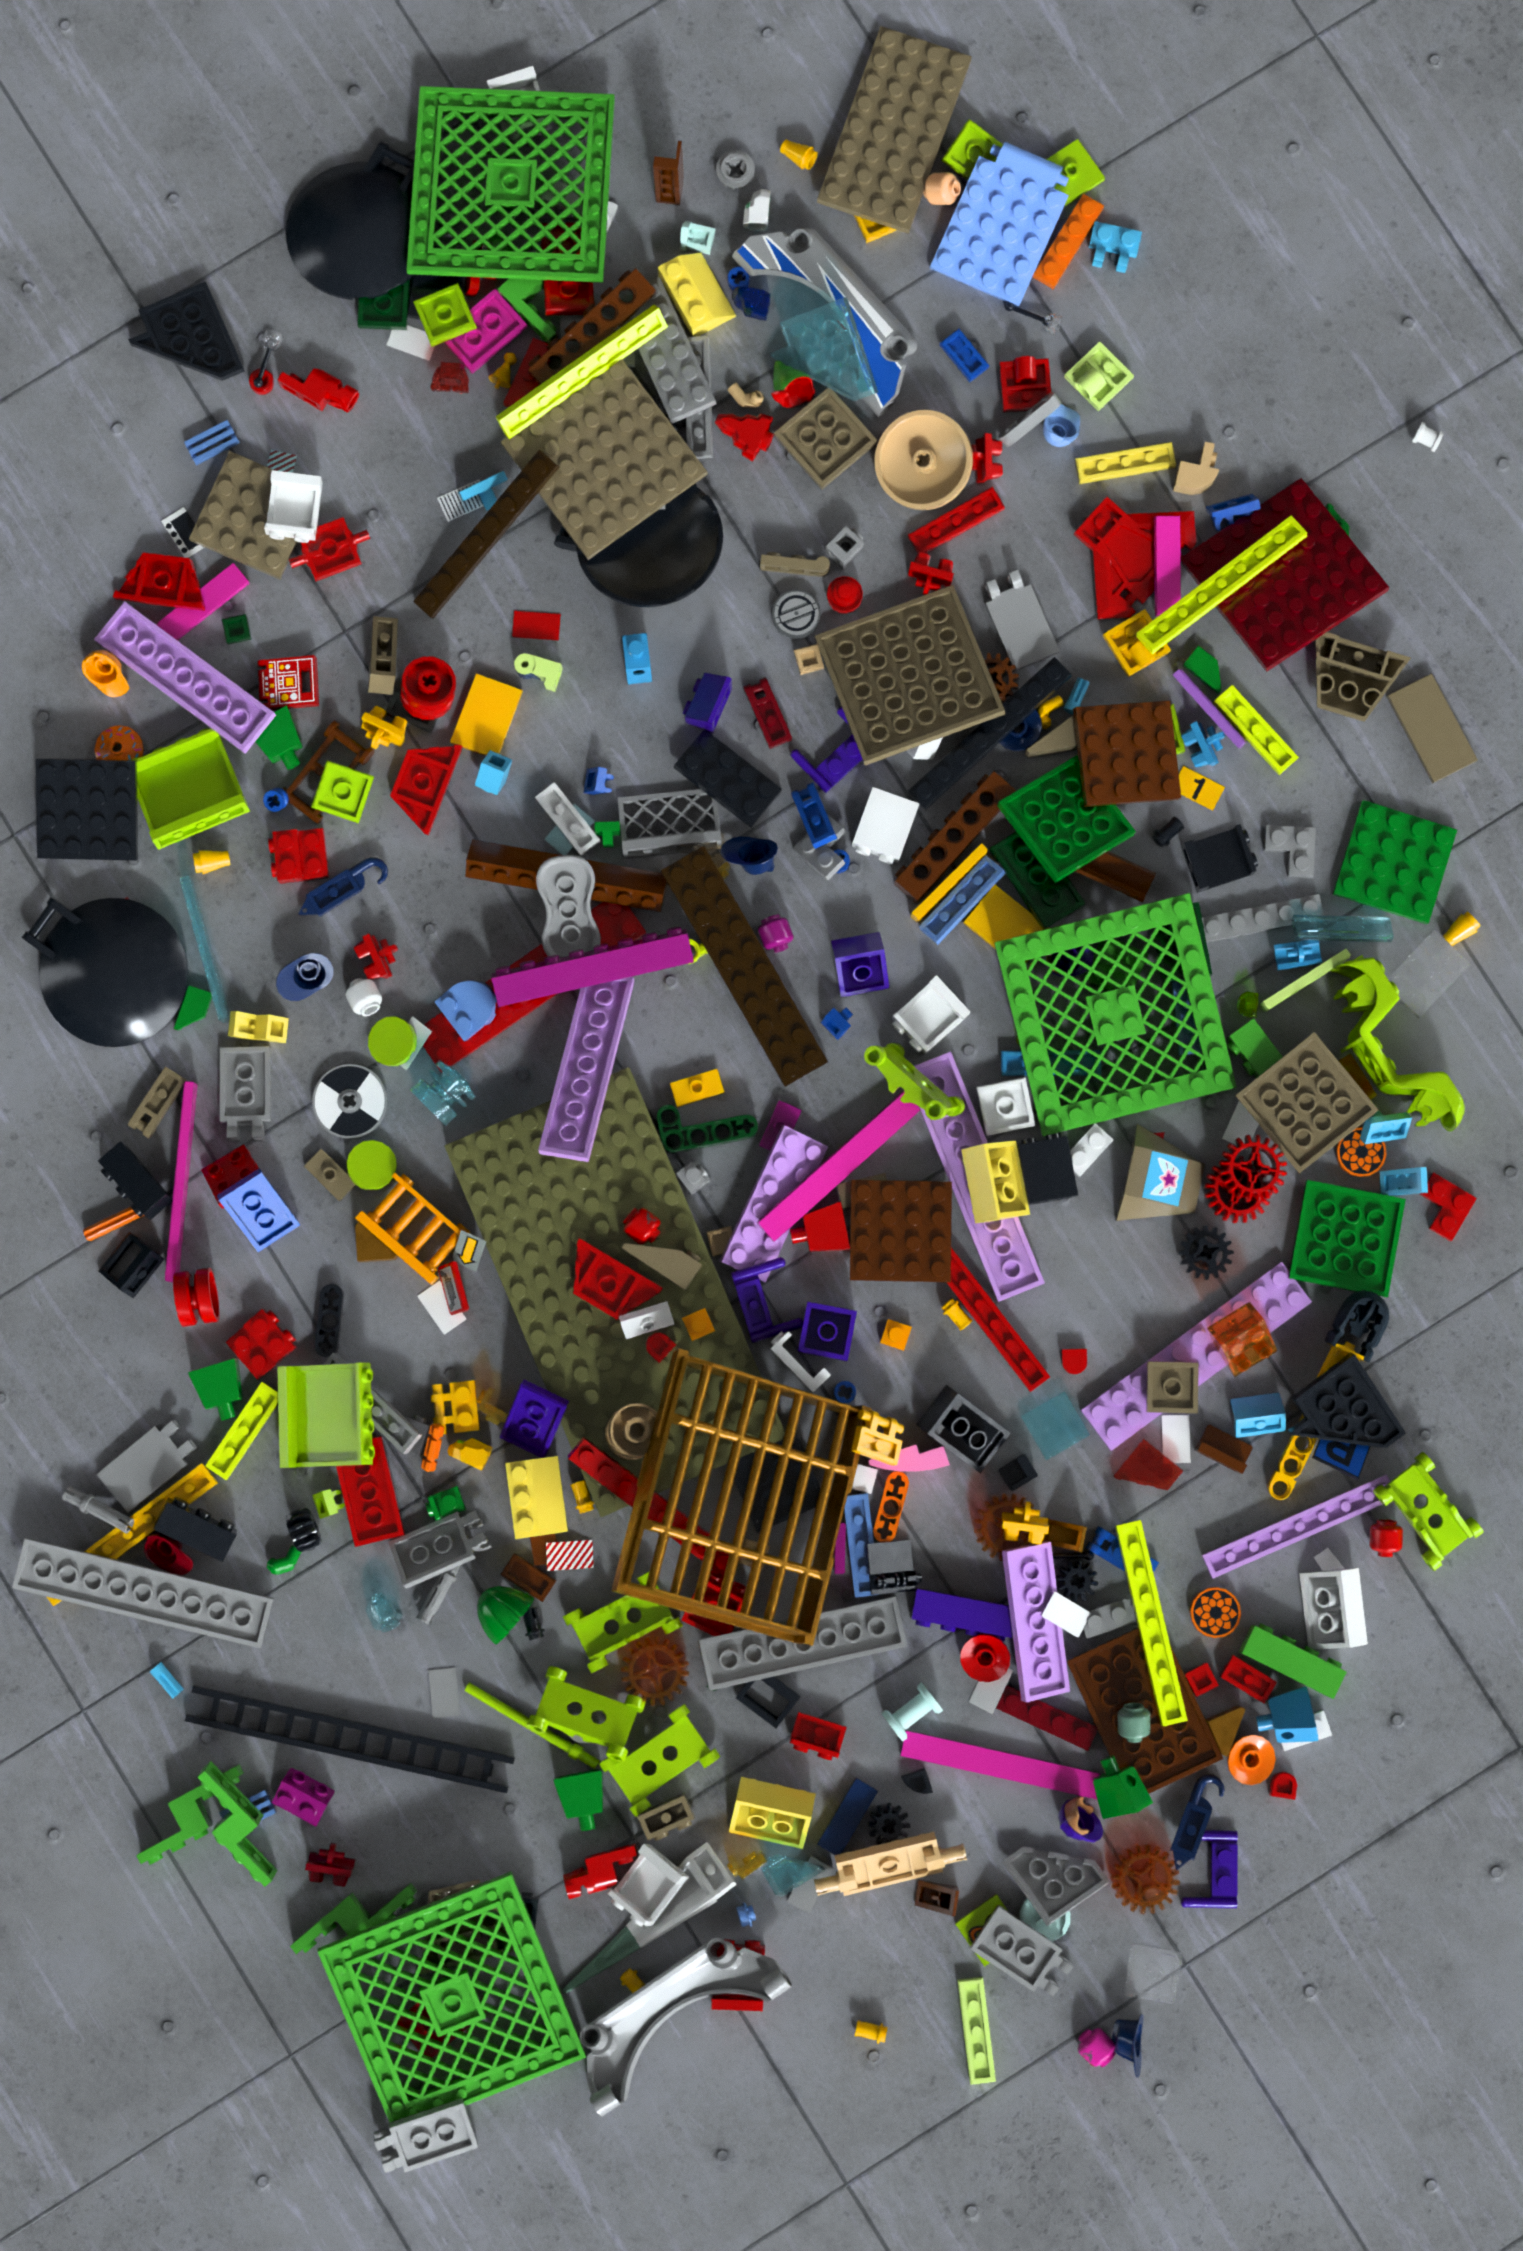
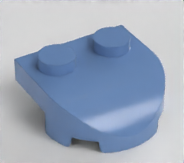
M467 980L457 983L434 1001L463 1041L469 1040L485 1025L490 1024L496 1016L495 1003L497 1000L495 993L488 984L482 981Z

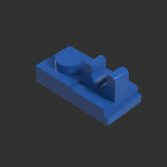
M1248 494L1207 506L1206 512L1211 515L1213 526L1219 531L1221 530L1220 522L1222 518L1227 519V524L1231 525L1234 524L1233 515L1248 516L1253 514L1254 510L1261 509L1259 499L1254 494Z

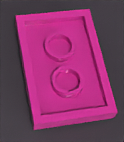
M496 289L492 290L470 309L477 329L444 342L471 374L527 328L525 321Z

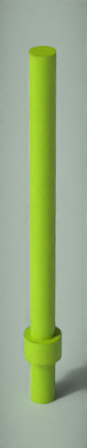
M468 1683L464 1690L465 1692L529 1729L526 1726L529 1717L474 1684ZM529 1729L567 1752V1756L575 1761L578 1759L593 1769L596 1768L600 1761L583 1751L582 1746L577 1743L573 1745L549 1729L545 1733H538Z

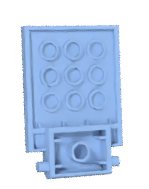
M1004 142L1002 148L993 145L990 154L997 157L995 162L979 156L930 265V269L1019 307L1069 196L1054 188L1056 184L1066 187L1069 178L1061 174L1062 166L1008 142Z

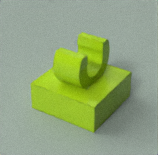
M330 1488L312 1495L320 1519L338 1513V1510L345 1507L344 1503L338 1505L334 1500V1496L341 1494L340 1490L331 1491Z

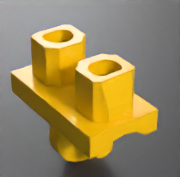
M374 706L369 713L364 712L361 719L363 720L361 729L367 731L365 737L372 740L371 747L377 749L380 744L388 747L390 743L402 747L405 740L407 720L395 716L390 724L384 721L387 712L378 706Z
M1025 1501L1024 1508L1014 1507V1513L1003 1512L1002 1528H1004L1005 1540L1018 1541L1020 1530L1029 1532L1028 1542L1041 1544L1044 1535L1048 1534V1518L1039 1517L1040 1510L1031 1509V1501Z

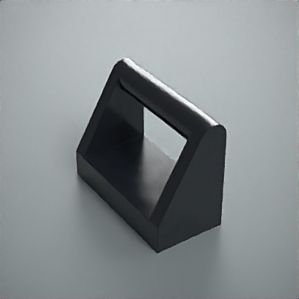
M129 1231L98 1272L119 1290L134 1299L164 1261V1258ZM134 1242L142 1250L121 1277L117 1279L110 1274V1271Z
M776 1677L761 1679L790 1701L779 1717H776L746 1694L755 1681L747 1682L736 1699L775 1729L801 1697Z

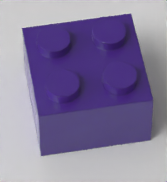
M807 1302L798 1352L847 1362L857 1311Z

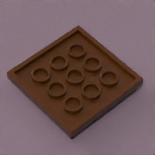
M1170 701L1083 706L1073 709L1084 807L1181 799Z
M851 1180L850 1281L950 1283L952 1182Z

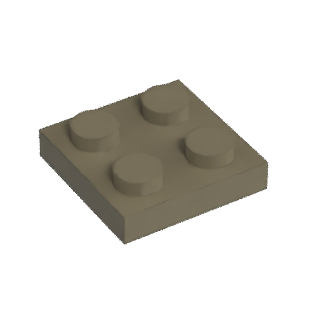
M1148 1361L1146 1412L1197 1414L1198 1363Z

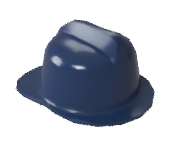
M739 836L727 840L721 846L720 853L726 861L741 865L747 873L759 875L774 870V856L777 854L778 846L773 840Z
M320 953L301 955L280 970L276 978V987L279 994L287 1000L300 1001L321 990L333 978L334 969L332 963L326 956Z
M1143 2014L1139 2016L1138 2020H1116L1112 2033L1115 2052L1134 2063V2072L1137 2078H1139L1141 2071Z

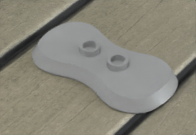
M574 855L556 856L544 861L537 872L536 884L546 907V923L542 934V945L547 956L559 955V958L569 956V952L583 949L584 952L593 950L594 946L600 945L601 937L592 917L590 900L595 885V875L591 865L584 858Z

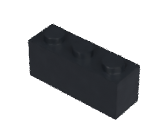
M123 1142L117 1143L98 1160L103 1167L100 1170L101 1173L110 1182L114 1180L118 1184L115 1189L124 1199L129 1197L133 1202L130 1207L139 1217L144 1215L152 1220L172 1202L170 1195Z
M169 1497L167 1498L154 1524V1530L221 1562L224 1561L237 1535V1530L234 1529V1525L224 1519L217 1521L211 1518V1514L201 1508H198L196 1511L188 1507V1503L178 1497H175L174 1500Z

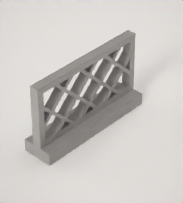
M701 789L618 797L624 859L693 852L702 846H705L706 850L721 849L722 840L717 801L712 798L711 805L705 810L696 803L701 796H708ZM683 798L689 803L682 812L672 806L676 799ZM652 801H659L665 805L657 815L647 808ZM634 803L640 809L633 817H630L624 812L623 804ZM692 806L703 813L695 823L685 816ZM667 809L678 815L671 825L660 818ZM643 811L654 818L646 828L636 821ZM707 816L715 822V830H703L698 825ZM681 819L692 826L686 833H679L674 829ZM658 821L667 829L662 835L655 836L649 830ZM632 824L642 831L637 838L627 839L626 831Z

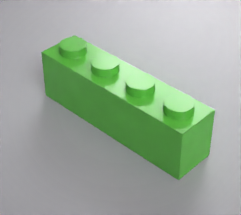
M1254 1018L1227 1038L1229 1050L1233 1055L1240 1056L1244 1062L1242 1064L1244 1070L1248 1075H1254L1255 1078H1258L1283 1058Z
M1262 1623L1258 1627L1251 1624L1238 1652L1329 1698H1335L1347 1671L1341 1669L1342 1663L1329 1657L1325 1661L1318 1657V1651L1308 1646H1305L1303 1650L1295 1646L1296 1640L1284 1634L1279 1638L1272 1634L1274 1629Z

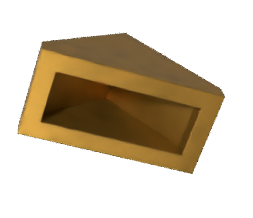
M360 1222L355 1225L358 1262L391 1261L399 1257Z
M1048 1519L1049 1530L1048 1534L1044 1535L1043 1541L1051 1542L1052 1546L1082 1552L1087 1527Z
M1238 1705L1205 1719L1221 1754L1228 1757L1246 1710Z

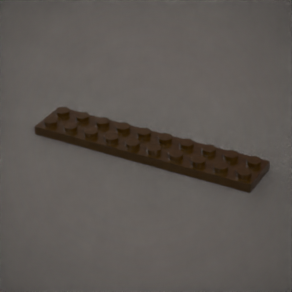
M705 846L662 869V875L784 1087L828 1063Z

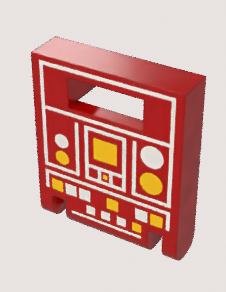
M309 655L257 661L258 667H266V669L258 670L259 700L268 701V703H263L267 708L279 710L284 706H287L288 709L319 706L317 657ZM301 670L303 672H310L311 692L302 693Z

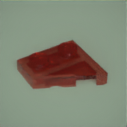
M1143 1438L1113 1477L1118 1480L1136 1482V1484L1149 1485L1168 1491L1182 1474L1183 1469Z

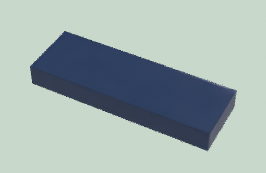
M855 1778L817 1845L833 1855L842 1854L878 1790Z

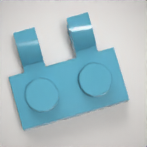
M1095 221L1089 248L1096 249L1092 266L1102 268L1105 252L1107 251L1119 254L1116 271L1125 273L1129 257H1137L1142 231Z

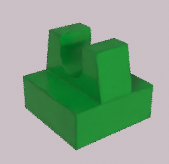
M619 821L595 822V834L603 837L604 848H614L613 836H621Z

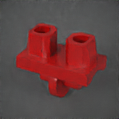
M984 433L983 437L976 439L975 444L971 445L973 453L972 470H976V483L982 484L989 479H998L1003 475L1002 464L992 463V456H999L1002 452V442L992 439V434Z
M918 552L914 562L910 564L908 576L917 578L915 585L923 587V595H927L929 589L938 591L940 585L951 586L954 575L952 573L953 561L943 558L940 559L938 569L929 567L931 556Z
M368 933L362 936L363 941L353 948L359 959L370 955L374 963L363 968L367 979L374 980L380 977L387 979L393 976L385 957L389 964L396 962L393 953L398 951L397 945L389 946L387 940L383 939L379 941L381 949L375 935L371 936Z

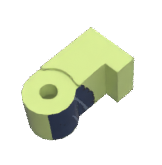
M525 653L520 654L515 659V670L521 678H535L544 681L547 690L556 692L563 670L561 663Z

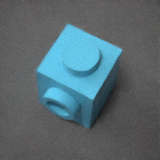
M490 750L481 762L474 786L488 793L498 795L506 783L512 759Z

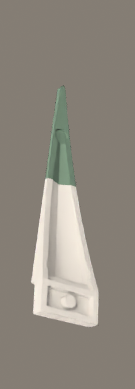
M708 1842L687 1856L678 1868L688 1875L689 1878L652 1926L643 1925L640 1927L631 1920L563 1988V1993L572 1991L716 1903L719 1897L737 1885Z

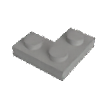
M829 815L828 817L837 839L815 849L807 833L792 848L799 857L827 881L845 864L844 860L831 850L830 847L846 832L844 827Z
M1265 826L1264 851L1288 853L1287 877H1314L1316 828Z

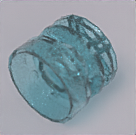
M439 1060L436 1065L442 1073L438 1076L430 1068L428 1072L434 1081L430 1084L420 1078L409 1090L447 1126L457 1116L452 1104L456 1102L465 1108L467 1104L460 1096L465 1094L471 1101L476 1096L472 1092L469 1083L453 1067Z

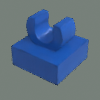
M594 767L587 769L583 793L596 795L612 792V789L605 787V780H613L614 776L607 774L606 768Z
M847 1007L840 1013L833 1008L827 1013L821 1023L839 1040L851 1027L847 1021L853 1014Z

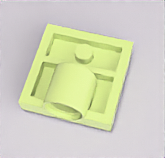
M1100 341L1064 376L1097 411H1100L1134 377Z

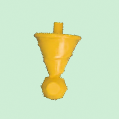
M512 352L505 353L503 365L488 377L492 383L496 384V389H499L500 386L507 389L511 387L510 365H514L517 360L516 355Z

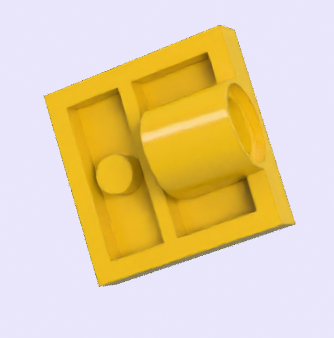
M1146 609L1107 631L1102 636L1128 677L1171 652L1168 644H1165L1154 654H1151L1136 637L1138 631L1153 621Z

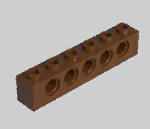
M637 269L632 272L627 270L618 279L620 282L618 286L614 289L609 287L600 296L601 302L596 306L592 303L582 313L585 316L578 323L574 320L566 327L564 331L567 334L560 340L556 337L546 347L548 351L542 357L538 354L529 362L530 368L528 373L539 385L616 332L655 295V288ZM624 290L630 291L633 299L630 302H623L619 297L620 292ZM605 307L612 308L615 311V316L611 319L604 318L601 314L602 309ZM587 324L595 325L597 333L593 336L586 335L583 331L584 326ZM575 341L579 344L580 348L577 352L570 353L565 348L566 343ZM558 358L562 365L559 369L552 370L547 365L548 360Z
M995 771L990 776L985 774L976 784L979 788L975 793L969 792L960 803L963 806L957 813L954 810L951 811L944 820L946 825L941 830L936 828L927 840L930 843L924 849L920 846L911 856L913 859L908 867L903 865L894 875L897 878L894 885L915 904L923 898L1000 812V809L997 807L998 802L1016 792ZM983 794L990 795L993 802L990 805H984L980 802L979 797ZM968 812L973 813L976 816V821L974 823H967L964 821L963 815ZM949 831H956L959 833L960 839L955 842L950 841L946 834ZM933 849H940L944 857L940 860H935L931 857L930 852ZM917 867H923L927 871V876L918 878L914 875L913 871Z

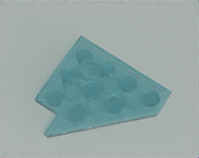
M847 297L780 322L788 346L770 353L771 357L789 367L806 372L811 379L852 401L879 393Z

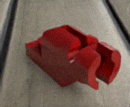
M316 368L310 372L304 383L300 377L293 373L288 375L282 372L277 379L281 388L320 411H323L328 403V405L348 413L356 404L360 394L358 390L348 384L343 387L340 379L324 370Z
M635 1843L586 1856L585 1863L587 1868L584 1869L582 1866L570 1873L564 1874L563 1879L568 1898L580 1897L582 1895V1885L587 1888L589 1894L612 1888L618 1882L614 1862L618 1861V1864L622 1865L634 1861L633 1857L637 1856L638 1853Z

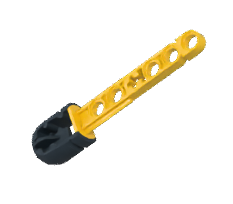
M1366 1290L1358 1291L1348 1296L1343 1302L1332 1323L1333 1330L1328 1332L1324 1340L1332 1347L1316 1378L1350 1352L1355 1354L1359 1361L1370 1362L1374 1354L1372 1348L1378 1346L1389 1321V1308L1385 1300L1378 1294ZM1348 1321L1351 1328L1350 1334L1361 1338L1363 1334L1369 1332L1366 1341L1361 1345L1362 1349L1359 1354L1354 1350L1355 1345L1347 1341L1344 1345L1337 1343L1339 1338L1344 1335V1328ZM1291 1435L1278 1462V1472L1274 1470L1268 1482L1267 1489L1273 1498L1284 1500L1289 1497L1297 1482L1294 1479L1301 1474L1317 1441L1316 1438L1307 1437L1309 1442L1307 1448L1298 1450L1295 1446V1440L1299 1436ZM1293 1458L1297 1462V1469L1291 1473L1286 1472L1284 1462L1287 1459ZM1277 1481H1283L1286 1484V1491L1282 1495H1276L1273 1492V1485Z

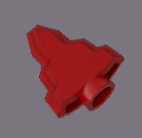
M762 413L758 416L746 414L742 417L734 414H718L715 420V424L720 431L731 437L733 445L742 450V456L752 462L760 450L765 452L768 450L774 433L769 431L773 417Z

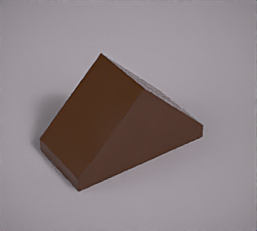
M918 1880L914 1906L956 1916L959 1896L958 1886Z

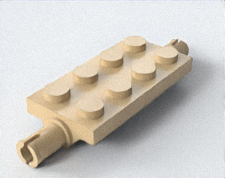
M930 1832L835 1855L838 1868L836 1875L814 1879L818 1896L838 1890L846 1896L941 1873L945 1864L967 1860L964 1844L941 1849L937 1845L935 1832Z

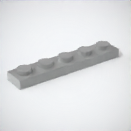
M708 336L688 337V341L711 389L710 338ZM712 406L686 418L687 445L697 459L713 458Z
M1317 894L1203 917L1202 921L1206 942L1210 943L1323 920L1325 917L1320 895Z
M332 1353L323 1365L348 1363L337 1353ZM371 1386V1394L374 1400L372 1407L374 1427L402 1454H408L422 1434Z

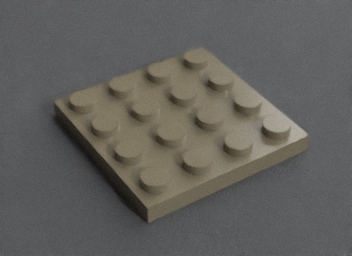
M229 451L189 539L191 542L281 580L289 563V558H291L298 542L294 538L284 537L283 540L273 539L265 533L264 527L265 523H267L272 485L270 479L273 469Z
M1315 1032L1235 1095L1271 1140L1278 1145L1280 1151L1284 1153V1156L1299 1174L1379 1111Z

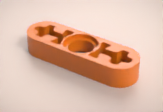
M899 1471L888 1475L877 1512L873 1535L880 1543L891 1542L897 1532L909 1486L908 1477ZM897 1475L901 1476L902 1482H905L904 1486L899 1487L897 1494H902L901 1500L895 1496H886L887 1490L893 1492L894 1485L890 1483V1480L896 1479ZM888 1500H894L898 1504V1511L893 1515H889L884 1511V1503ZM881 1515L889 1519H896L895 1524L889 1522L888 1530L892 1531L891 1536L886 1535L885 1539H881V1534L877 1532L878 1528H883L885 1520L880 1521Z

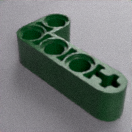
M664 1105L657 1113L662 1145L671 1154L751 1139L758 1131L757 1120L751 1115H741L682 1127L679 1112L674 1106ZM672 1111L676 1115L675 1120L672 1123H664L661 1119L664 1112ZM744 1121H748L749 1125H754V1127L750 1128V1133H746L744 1129L737 1130L738 1136H733L731 1123L736 1122V1128L742 1127ZM724 1125L728 1127L729 1135L725 1138L717 1137L715 1130L718 1126ZM696 1130H700L705 1134L704 1140L700 1143H695L691 1140V1134ZM671 1135H676L680 1138V1144L675 1148H671L666 1144L667 1138Z

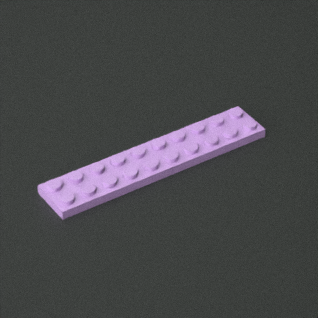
M948 1052L915 1065V1068L948 1097L958 1096L964 1101L965 1108L963 1113L958 1116H948L946 1114L945 1117L939 1120L929 1119L925 1114V1110L921 1107L919 1108L948 1181L952 1182V1191L997 1302L1045 1284L1018 1217L975 1224L961 1149L988 1142L952 1053Z
M1283 1262L1278 1263L1080 1410L1110 1451L1162 1414L1146 1412L1148 1361L1198 1363V1386H1200L1312 1302L1295 1279L1289 1278L1290 1272Z

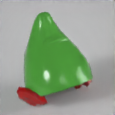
M778 360L775 362L773 370L774 392L771 393L773 399L785 408H793L806 401L810 403L814 397L815 388L809 375L802 370L786 366L782 361Z

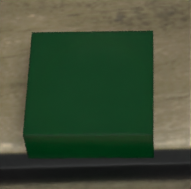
M246 614L222 619L228 645L252 640Z

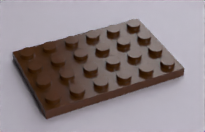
M1137 1627L1066 1660V1663L1109 1756H1115L1119 1768L1133 1766L1150 1794L1222 1760L1223 1757L1172 1647L1171 1651L1188 1721L1161 1726L1139 1628ZM1127 1703H1141L1150 1712V1734L1142 1738V1741L1138 1743L1128 1742L1127 1738L1120 1736L1117 1730L1118 1711Z

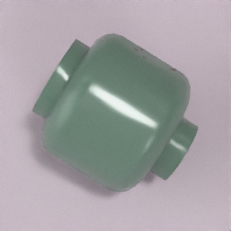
M1127 1703L1118 1711L1117 1730L1120 1736L1127 1738L1128 1742L1138 1743L1142 1741V1738L1150 1734V1712L1144 1708L1143 1704Z

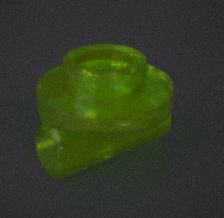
M1244 992L1239 996L1237 1011L1240 1015L1247 1018H1257L1259 993Z

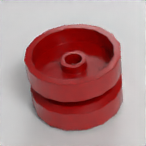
M428 656L417 658L407 665L402 675L400 700L405 710L412 716L422 720H434L444 716L450 710L455 696L456 676L452 668L444 660Z
M210 1267L197 1269L194 1279L189 1271L174 1273V1300L181 1326L196 1325L199 1316L206 1324L219 1322V1298L212 1269Z

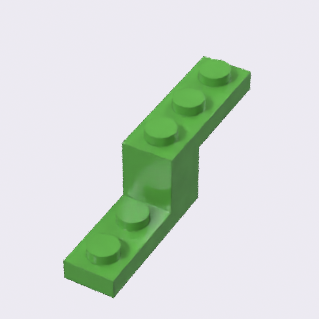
M496 234L488 242L495 248L502 242V239ZM507 246V247H506L504 250H502V251H512V250ZM507 279L498 288L499 294L545 343L549 344L557 337V329L549 320L544 322L538 316L540 313L533 304L529 303L527 305L544 288L543 280Z
M210 1761L203 1767L198 1775V1779L206 1790L211 1791L218 1798L219 1803L224 1808L230 1810L229 1813L217 1822L212 1834L220 1845L225 1846L232 1853L235 1861L243 1864L250 1871L252 1878L265 1887L273 1880L277 1869L246 1838L259 1825L264 1815Z
M239 1764L223 1774L235 1785L240 1782L238 1777L244 1774ZM200 1785L170 1801L168 1805L181 1831L137 1854L136 1856L140 1864L148 1861L149 1865L162 1859L161 1853L171 1849L173 1853L186 1846L184 1841L192 1836L197 1840L209 1833L207 1828L213 1824L199 1798L202 1797L203 1801L214 1796V1794Z
M410 1883L373 1916L369 1914L355 1895L351 1893L299 1937L290 1947L296 1954L301 1950L306 1953L317 1944L314 1939L318 1935L323 1933L326 1936L337 1927L334 1923L335 1921L338 1922L349 1936L395 1918L396 1916L393 1912L400 1906L404 1910L415 1901L413 1895L417 1890Z

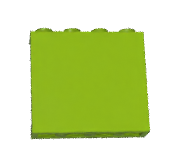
M211 728L202 729L198 734L189 738L178 739L174 744L165 748H157L152 753L143 757L131 759L137 760V799L148 824L150 837L158 850L250 812L220 735Z
M370 1363L278 1366L280 1468L373 1465L375 1449L372 1445V1433L374 1431L372 1407L374 1400L371 1394L373 1372Z

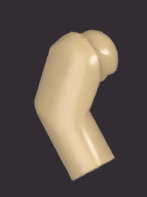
M737 383L731 385L727 390L740 407L757 408L764 399L760 391L756 390L752 393H745Z

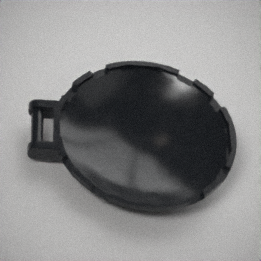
M381 141L368 162H354L335 166L320 173L303 187L295 198L287 217L286 243L293 263L307 282L318 290L334 297L349 300L362 297L371 299L388 294L387 291L399 284L402 286L414 275L407 273V257L415 160L389 148L388 144ZM387 157L410 170L407 175H404L382 164V161Z
M694 484L667 503L665 509L653 513L589 560H587L572 538L569 537L563 526L559 535L555 538L554 545L561 549L577 552L578 560L585 576L597 590L610 599L635 607H659L677 602L689 596L706 582L713 573L721 556L723 527L718 509L708 494L706 495L699 489L697 484Z
M50 897L46 902L48 905L29 932L26 931L23 934L22 938L42 952L39 963L41 992L49 1011L56 1021L75 1037L104 1047L134 1045L153 1037L166 1027L174 1018L184 1000L189 971L186 951H184L179 935L173 926L154 909L129 899L103 898L93 900L71 911L59 901ZM56 911L59 912L62 917L44 942L37 938L53 914Z

